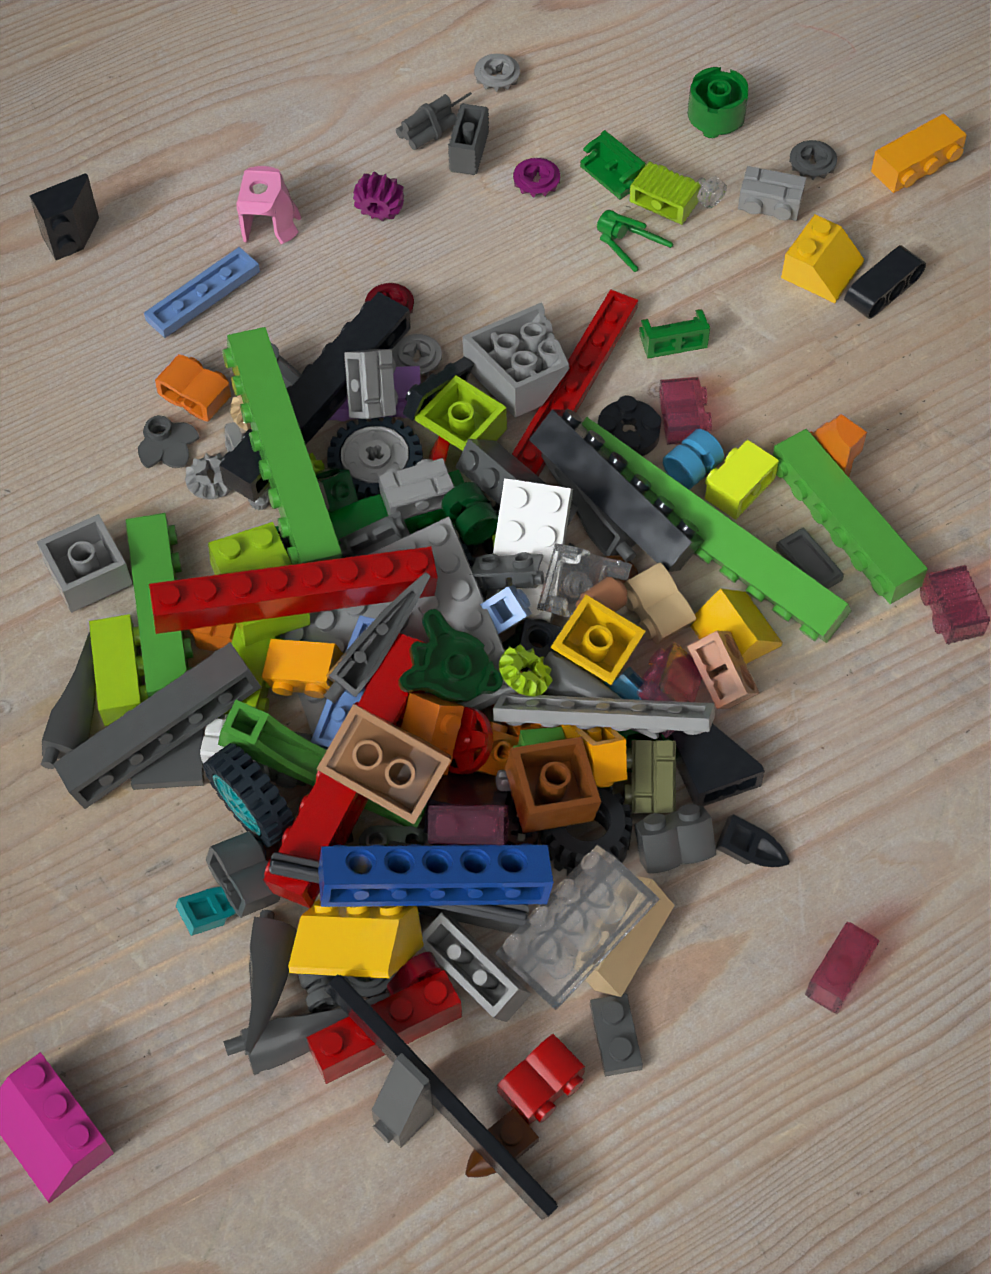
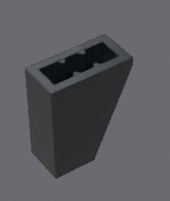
M713 723L709 732L697 735L686 734L683 731L668 730L671 741H676V767L693 804L704 807L761 787L765 773L762 764Z

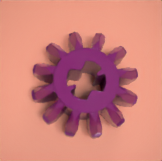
M375 171L372 175L364 173L353 191L354 207L361 209L362 215L367 214L371 216V219L374 217L379 218L381 221H384L386 218L394 219L404 204V187L397 184L396 178L390 179L386 174L379 175Z

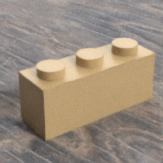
M626 874L571 966L595 991L622 997L675 905L653 879Z

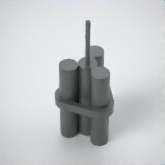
M469 92L452 104L448 95L444 94L430 104L425 103L421 105L413 115L401 122V126L396 128V134L399 138L408 140L413 150L418 149L432 139H439L444 131L455 125L457 116L452 113L451 107L472 93Z

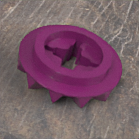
M526 159L520 162L514 169V186L520 188L522 194L530 193L533 198L536 194H542L546 197L549 191H556V187L560 183V171L553 162L547 159ZM539 173V182H533V179Z

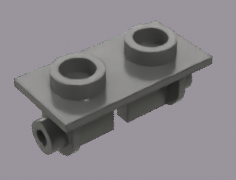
M397 511L340 538L341 544L339 546L344 557L368 555L409 536L410 533L401 512Z
M528 552L506 556L486 554L476 558L471 569L472 574L469 575H473L482 590L505 589L508 587L507 578L512 579V584L516 588H537L538 585L544 584V573L539 571L543 554H530Z

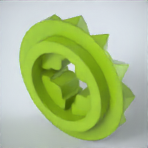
M518 645L514 649L509 647L500 657L499 670L504 681L513 690L522 695L531 697L542 695L553 681L549 676L552 668L543 664L545 657L536 656L533 648L526 651L522 645ZM529 667L531 669V671L528 672H520L523 668Z

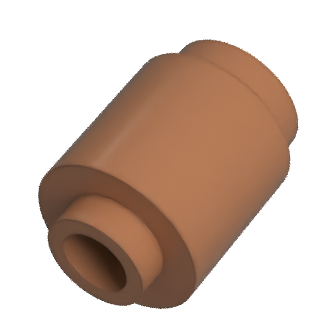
M606 577L580 595V599L576 602V608L586 594L612 611L617 612L627 604V589L620 580Z

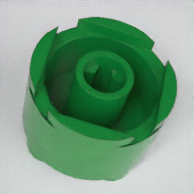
M710 67L698 72L693 78L689 92L687 114L691 124L702 131L705 137L712 139L742 127L748 101L749 85L746 79L739 72L730 69V73L721 71V67Z

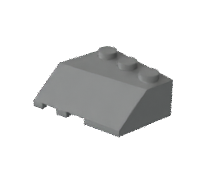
M542 302L463 336V357L465 356L474 363L471 373L501 404L507 407V410L515 418L541 407L569 370V363L559 341L555 339L553 327L550 320H547Z

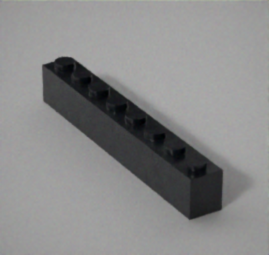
M378 292L370 301H366L363 304L359 314L352 321L347 322L343 326L341 333L332 343L329 342L325 345L321 355L313 364H308L305 367L301 377L293 385H289L286 388L305 445L348 399L344 352L370 349L392 350L411 329L409 308ZM249 429L245 432L241 442L234 450L224 455L219 467L223 484L255 502L270 486L269 480L262 479L259 469V460H262L259 451H253L249 433L253 431Z

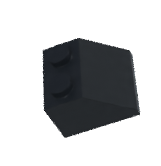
M84 173L29 195L41 236L55 261L83 250L99 220L88 175Z

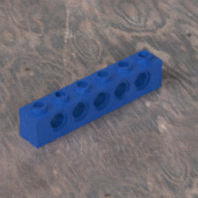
M528 843L521 845L485 844L460 846L457 844L445 846H422L419 844L408 846H384L379 844L371 846H321L318 867L321 907L547 904L554 883L548 845Z

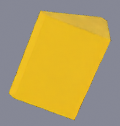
M720 588L694 614L696 620L690 626L699 640L717 630L730 631L746 664L782 646L780 638L745 591Z

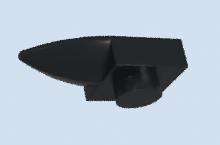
M734 814L727 818L716 845L717 850L745 865L753 863L771 868L789 865L790 861L786 852L773 836Z

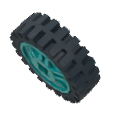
M230 743L203 763L206 777L211 781V786L217 791L216 794L224 801L226 808L234 814L233 817L238 822H241L247 832L249 831L256 840H260L267 848L282 839L285 830L293 825L295 818L292 816L291 809L286 805V800L279 794L278 788L270 782L271 779L268 775L261 771V767L256 762H253L251 756L244 753L243 749L239 746L237 747L236 744Z

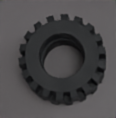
M611 786L597 787L601 804L594 821L601 824L606 830V834L601 838L593 841L578 840L566 830L567 826L541 830V845H548L550 861L554 860V868L559 872L563 868L566 869V876L574 879L575 874L582 875V880H589L592 874H595L597 879L605 877L606 869L611 873L618 868V862L623 863L627 856L633 820L630 818L631 810L628 804L623 805L624 797L619 792L615 795L612 794L613 787Z

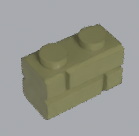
M632 740L631 748H626L627 769H631V784H624V805H631V813H672L676 811V741Z

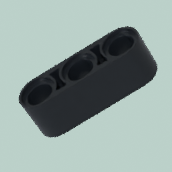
M899 245L851 285L844 297V301L868 319H872L920 278L926 268V262L904 246Z

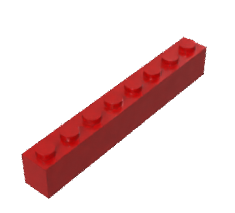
M432 547L149 584L155 632L160 634L393 602L425 572L431 577L420 598L435 596L438 575Z
M401 633L398 634L379 668L365 685V692L360 701L355 703L400 728L409 693L400 689L398 680L405 671L412 667L409 653L410 646L416 641L423 642ZM418 690L410 693H425V691ZM318 770L316 783L310 794H306L303 797L299 806V814L293 825L285 830L282 837V846L278 852L320 860L321 846L345 845L368 798ZM269 861L265 868L263 880L272 893L311 908L320 893L319 884L272 874L269 872Z

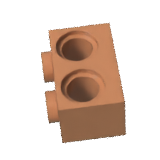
M717 630L687 646L717 709H731L760 694L730 631Z

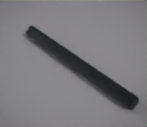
M280 852L273 853L269 865L270 873L319 884V860ZM529 905L429 906L520 926L526 924L529 915Z

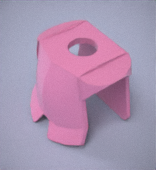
M255 166L246 169L236 203L243 241L245 243L248 242L254 215L272 217L274 233L280 244L292 240L298 234L293 218L301 220V216L297 206L291 199L280 170L269 166ZM256 184H265L268 187L261 194H255L253 186Z

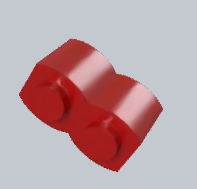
M551 1034L497 1084V1092L512 1108L517 1110L528 1125L532 1124L535 1120L542 1123L557 1108L554 1102L564 1093L570 1097L582 1086L585 1081L582 1078L585 1066L554 1034Z

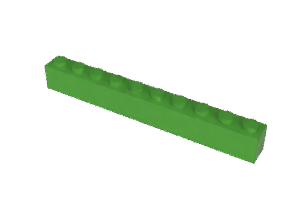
M586 417L581 423L588 431L592 430L599 434L605 440L604 446L609 451L621 455L628 462V469L634 474H639L647 479L651 484L650 489L658 497L662 496L669 500L675 507L673 511L681 519L689 520L698 528L697 534L704 542L694 553L697 557L707 564L713 560L722 568L719 572L733 583H736L738 579L748 586L745 590L748 594L759 602L766 599L775 605L772 611L785 621L789 622L791 618L802 625L799 630L815 642L819 637L827 643L852 612L847 602L594 421Z

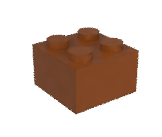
M582 736L510 749L505 771L523 833L594 820L601 804V799Z

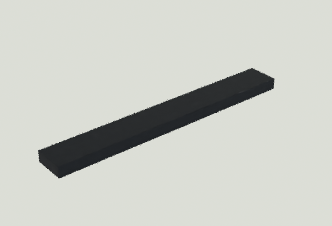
M337 974L327 984L325 991L393 1063L402 1053L430 1080L433 1106L541 1220L549 1217L558 1208V1203L341 974Z

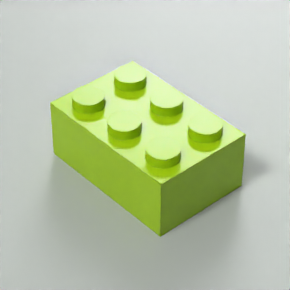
M273 522L208 542L210 563L215 575L292 565ZM310 613L236 623V626L246 647L272 636H278L310 625Z

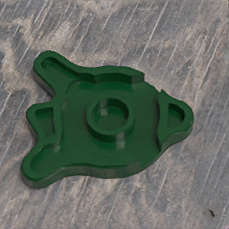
M437 609L428 610L422 617V624L429 642L416 641L410 646L409 653L412 667L400 676L398 680L400 689L407 693L418 690L428 691L442 700L455 703L470 701L482 694L497 692L503 684V677L494 667L493 662L489 661L488 655L483 649L485 645L469 633L453 629Z

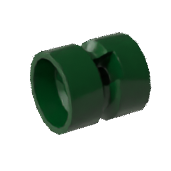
M465 482L457 485L444 496L441 502L442 510L455 524L454 527L463 542L469 546L484 543L495 535L499 517L492 505L487 503L486 496L475 482Z

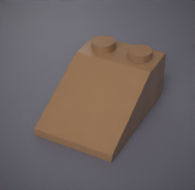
M353 704L319 763L317 770L410 823L415 824L449 765L451 755L422 738Z

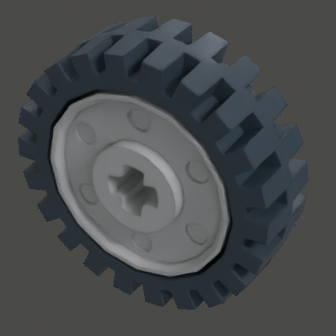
M385 416L383 421H379V417L371 418L369 422L366 419L358 418V425L353 420L346 423L347 430L341 427L337 431V437H332L327 450L328 467L350 470L358 501L380 494L378 476L384 475L389 469L409 468L416 466L418 462L424 460L422 445L417 434L414 435L413 429L410 426L404 428V422L398 419L393 424L392 417Z

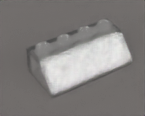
M597 845L557 885L556 889L550 894L548 903L541 904L534 909L528 917L526 924L520 926L510 935L495 954L524 984L554 1010H557L660 899L617 858Z

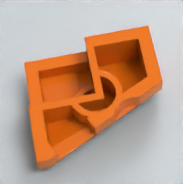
M840 414L829 423H824L816 431H811L810 433L849 477L854 459L863 450L867 432Z

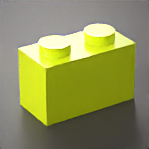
M747 439L739 449L735 447L729 452L725 463L719 469L714 468L708 474L705 480L707 485L705 499L736 520L775 479L779 460Z

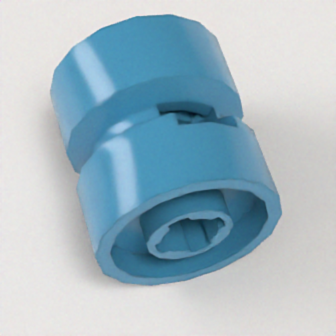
M696 429L682 441L681 445H677L663 457L662 463L669 476L687 489H691L705 477L706 473H710L724 461V452L720 443L713 435L703 429Z

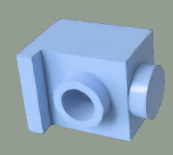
M515 585L506 587L480 604L483 609L488 610L498 634L532 614L528 608L530 607L529 599L521 589L517 590Z

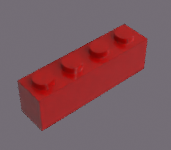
M445 970L371 1005L377 1014L406 1044L462 1017L461 1000ZM349 1016L306 1037L311 1055L325 1084L385 1056L382 1050Z

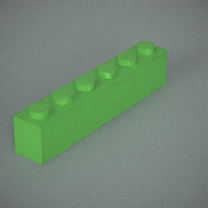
M807 429L774 446L773 457L779 460L776 475L786 481L791 487L794 497L799 501H803L810 510L813 519L825 527L830 533L834 544L847 553L855 569L864 573L871 582L873 590L879 596H883L889 604H892L922 586L928 568Z
M166 513L126 519L148 698L179 678L186 671L192 669L193 667L189 668L188 659L194 658L191 639L185 638L184 630L160 634L155 632L149 584L177 580L176 573L182 572L179 552L173 553L172 545L178 544L175 525L168 524Z

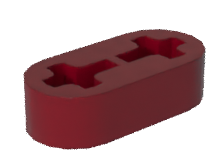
M430 951L423 952L408 960L387 984L390 994L393 995L440 972L441 969L433 953Z

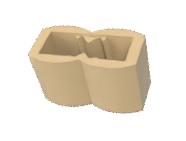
M661 562L625 582L624 585L628 592L626 607L631 611L634 610L641 619L639 623L640 628L645 630V637L653 639L657 645L688 628L696 620L687 600L678 591L673 578Z

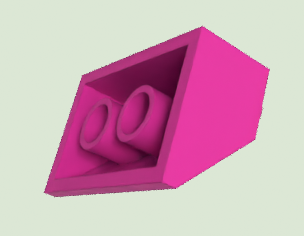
M41 1052L11 1073L1 1085L0 1136L48 1203L52 1202L114 1154L105 1138Z

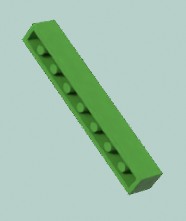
M266 327L227 335V348L222 349L224 363L227 369L232 368L234 376L231 377L233 390L236 396L241 395L244 403L240 404L242 418L245 424L250 423L253 431L249 433L251 445L254 452H260L262 460H259L260 473L263 480H269L271 489H268L272 509L278 508L281 518L277 519L281 537L288 538L290 547L287 548V554L291 564L342 558V552Z

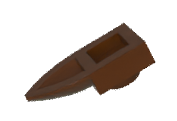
M515 1108L487 1129L516 1160L539 1142L538 1135ZM475 1149L472 1151L465 1172L467 1177L478 1178L497 1173Z

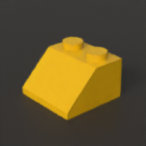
M814 214L786 252L781 278L836 303L863 265L864 258L842 226Z
M585 594L553 642L551 648L612 685L635 651L645 630Z

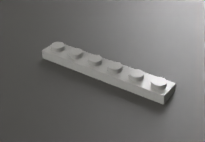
M504 694L499 697L493 708L494 721L506 722V724L512 726L525 723H538L544 727L576 725L580 729H591L598 726L611 727L616 731H626L631 728L647 729L653 733L677 730L690 735L709 732L715 717L714 703L548 695L531 697L522 694Z

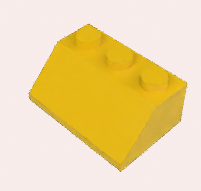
M318 899L311 908L300 916L288 965L289 972L333 976L341 974V976L389 979L424 946L417 906L321 907L320 899Z

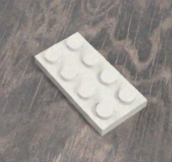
M504 478L493 554L498 556L515 555L521 552L543 554L539 571L544 573V584L538 585L537 588L516 589H521L529 599L530 607L528 608L532 614L526 618L532 620L543 619L552 624L573 489ZM507 578L508 586H512V579ZM503 589L487 590L486 600L496 595Z

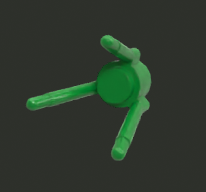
M606 210L597 222V230L602 233L600 240L608 244L634 272L638 271V267L613 239H622L629 230L669 248L673 247L671 241L644 230L647 227L645 223L620 215L613 210Z

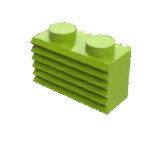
M649 161L630 186L629 202L683 225L699 202L701 185L690 177L679 176L678 173H674L672 170L669 171L667 167L657 165L656 163L653 164Z

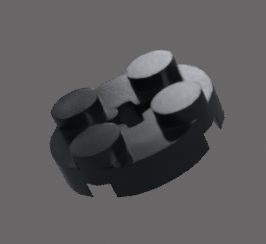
M625 395L620 397L618 401L607 405L601 411L597 424L638 454L645 456L659 442L662 419L650 405L636 400L632 396ZM633 425L636 431L628 430L624 432L623 426Z

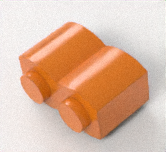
M178 354L155 379L157 393L176 406L183 407L193 416L207 422L231 397L230 384L226 376L219 371L204 369L202 364L193 357L188 358Z

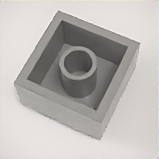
M99 514L37 541L43 560L71 613L133 585L127 565Z

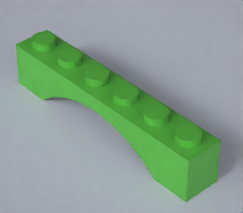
M235 700L221 729L218 745L222 747L230 743L236 744L237 747L239 746L243 749L244 753L251 756L252 760L311 786H314L316 783L317 767L327 751L296 734L270 714L239 700ZM368 799L364 809L403 826L417 828L426 811L427 803L415 824L410 823Z

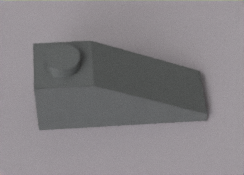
M402 1053L395 1059L372 1108L375 1122L373 1128L376 1133L387 1143L393 1140L400 1148L434 1115L430 1080Z

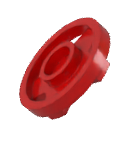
M464 707L461 726L458 730L452 760L455 759L458 767L451 763L449 771L452 773H474L486 763L492 751L493 731L491 724L485 714L475 708ZM477 719L482 726L483 732L476 729ZM482 749L480 755L474 761V752Z

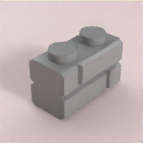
M747 166L740 191L738 209L744 210L749 214L759 213L774 216L779 220L789 219L797 221L806 177Z
M370 349L344 352L349 418L369 419L396 415L398 395L394 389L393 373L395 372L396 364L392 357V350Z
M443 458L434 461L432 459H424L418 462L416 466L405 469L392 468L386 471L384 475L378 476L380 494L388 516L400 511L403 519L441 509L442 499L454 488Z

